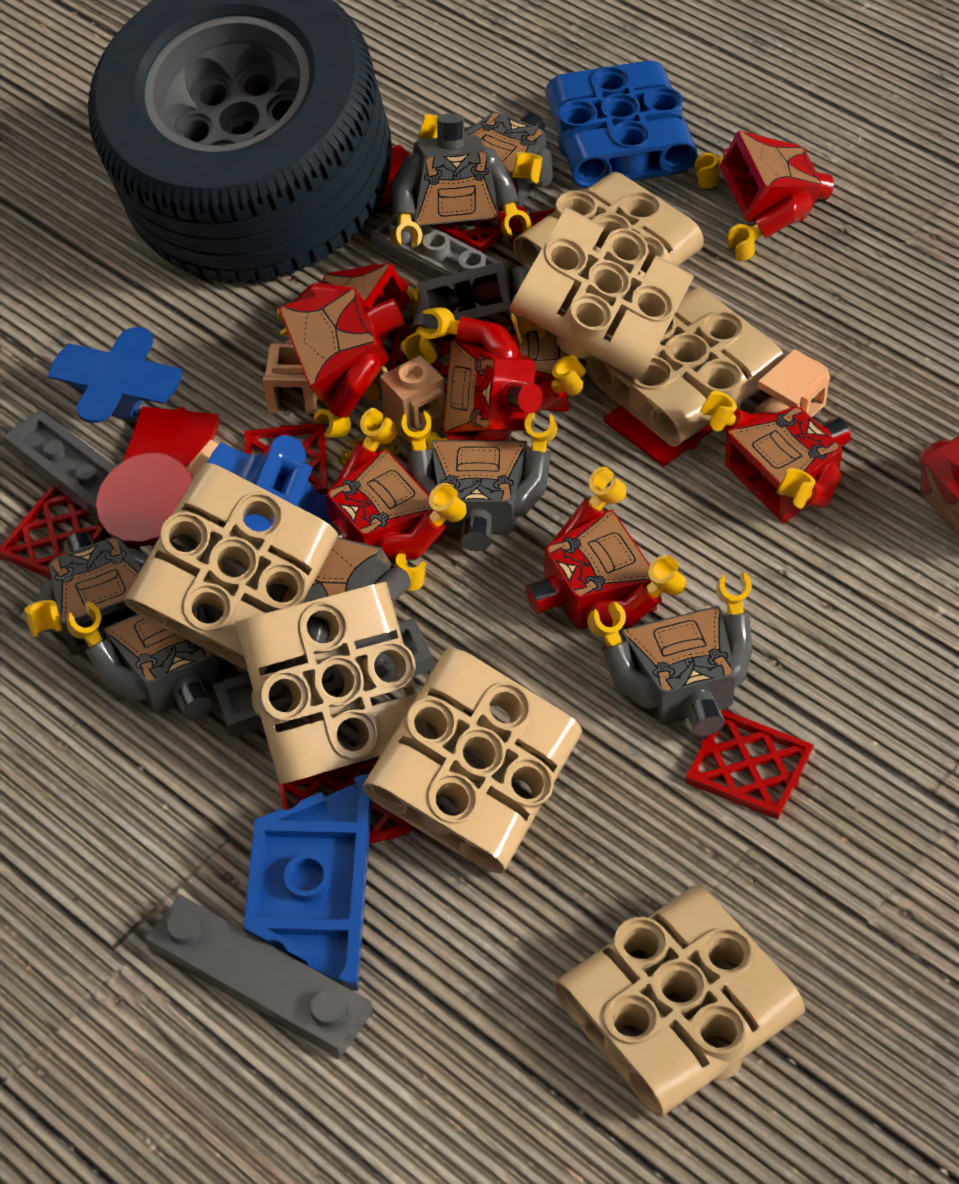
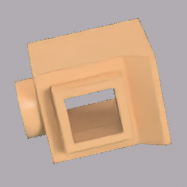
M291 339L287 340L284 344L270 343L266 372L263 377L268 413H278L279 387H302L306 414H315L318 397L309 387Z
M794 349L758 381V388L771 396L756 408L755 413H777L791 407H799L812 418L826 405L830 380L828 368L821 362L813 360Z
M421 355L380 376L384 417L395 422L397 430L402 436L401 421L405 413L407 416V427L410 431L425 429L424 412L419 414L418 409L421 406L430 415L431 432L443 428L445 412L444 378Z

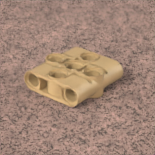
M611 172L583 192L568 191L561 194L557 198L555 211L516 237L513 242V248L519 262L524 267L530 269L566 207L611 231L619 228L636 231L646 241L648 251L676 266H679L701 250L704 239L701 229L691 218L623 174ZM595 246L593 250L599 253L601 249ZM639 270L638 275L644 277L646 274L641 270Z
M566 207L510 305L509 311L555 335L557 344L569 356L572 355L576 358L594 356L639 381L654 356L694 275L648 251L646 241L636 231L625 228L611 231ZM595 246L601 249L599 253L593 250ZM639 270L646 273L644 277L638 275ZM561 308L566 310L564 317L558 314ZM606 332L612 335L610 342L603 339Z
M695 288L684 295L654 356L639 381L594 356L587 357L585 363L590 378L602 392L619 406H623L668 445L676 447L709 425L711 417L703 415L700 408L712 391H720L727 394L735 401L737 408L740 409L742 402L760 391L758 381L783 360L785 356L771 339L706 290Z
M202 463L174 513L163 523L160 537L124 598V603L135 613L247 670L235 622L302 604L335 544L338 533L322 519L218 465ZM257 514L265 517L271 527L265 531L257 532L248 528L243 520L250 515ZM186 534L192 536L197 541L198 547L190 552H181L171 545L170 540L177 535ZM226 559H235L244 565L246 572L239 577H229L220 571L218 564ZM272 584H284L292 590L294 598L288 602H277L269 597L266 589ZM201 604H209L219 610L221 618L214 623L206 624L197 620L192 611ZM268 666L259 668L260 675L266 672Z
M387 582L369 585L235 622L253 688L251 694L252 706L256 714L261 717L279 784L296 781L381 756L398 725L418 695L413 679L416 669L415 659L411 650L403 643ZM311 615L322 616L327 621L330 634L325 643L316 642L309 636L307 622ZM386 633L389 634V641L360 649L355 647L354 642ZM380 653L388 655L395 664V674L389 683L382 681L375 672L374 663ZM296 659L297 666L260 676L259 668ZM328 667L337 669L344 678V689L338 697L329 695L322 686V676ZM274 682L286 684L292 692L293 701L286 712L276 710L269 701V690ZM404 688L406 696L371 705V697ZM308 715L312 717L313 722L280 732L275 731L274 725ZM344 720L352 722L359 731L358 744L351 751L344 749L337 740L338 727ZM415 721L417 732L422 737L430 739L426 722Z
M448 648L441 655L414 702L398 725V728L364 782L363 790L372 801L475 865L493 873H503L542 804L551 795L554 783L579 740L582 729L571 716L463 650ZM490 706L503 708L508 713L511 723L497 721L490 712ZM425 721L430 723L437 732V739L422 737L417 732L414 722ZM463 750L477 752L484 761L485 769L471 767L463 757ZM511 779L524 781L532 791V799H525L516 794L512 787ZM445 795L450 797L458 807V815L450 816L443 813L436 804V796Z
M694 885L647 918L633 917L624 921L617 928L614 941L559 977L553 984L560 1003L573 1021L641 1102L654 1115L661 1118L711 1081L726 1080L734 1076L741 1068L744 1057L805 1013L802 997L790 979L716 899L699 885ZM634 951H645L650 953L652 957L636 959L629 954ZM727 961L737 967L724 970L717 968L713 963ZM672 993H681L687 995L691 1000L685 1003H676L670 1001L666 996ZM625 1026H635L643 1030L644 1033L639 1036L629 1037L622 1035L618 1030ZM718 1036L726 1039L731 1045L716 1048L710 1046L704 1040L709 1037Z

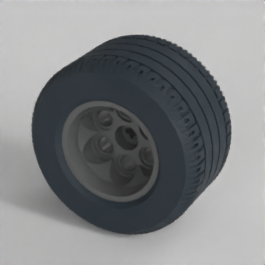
M153 0L128 20L105 48L106 50L97 63L98 66L95 68V74L90 84L88 118L91 137L134 229L154 252L170 264L193 275H198L202 278L207 277L211 280L216 279L217 281L225 280L226 282L234 281L237 283L243 281L245 283L250 281L258 282L261 279L263 281L269 278L276 279L278 276L284 277L286 274L290 273L291 275L295 271H302L305 267L309 268L312 264L321 262V259L329 257V254H334L337 251L336 249L342 248L345 243L351 240V237L357 234V231L363 228V224H366L369 217L374 213L378 202H380L384 194L390 174L392 160L391 132L368 46L355 22L337 2L333 0Z

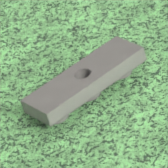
M393 215L370 234L372 247L433 279L500 262L430 225L419 226L422 230V241L413 249L411 247L410 233L402 229L400 234L401 246L396 248L391 244L389 238L392 229L398 226V220H395Z

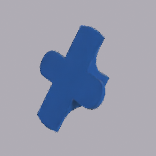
M133 327L119 335L109 352L68 343L54 359L48 378L67 382L81 390L84 394L77 404L79 418L88 423H99L110 416L132 420L143 400L164 404L177 389L181 381L183 369L145 361L144 359L154 343L153 335L146 328Z
M288 435L279 436L271 443L268 452L261 455L242 453L222 442L211 453L207 463L218 465L330 523L326 497L318 493L309 484L308 478L313 467L304 463L306 451L302 443L296 438ZM250 515L243 520L246 526L253 531L261 532L271 527L269 521L261 515Z

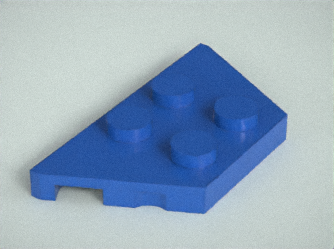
M362 774L353 778V785L323 797L322 792L300 800L291 809H279L254 820L244 918L245 932L261 939L352 991L359 990L372 800L365 794L363 784L369 774Z

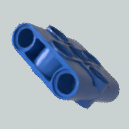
M642 61L564 73L551 79L546 86V98L559 134V151L567 157L574 181L578 185L590 187L611 172L621 173L635 181L685 172L694 165L698 153L682 114V95L679 91L672 88L665 68L661 63Z

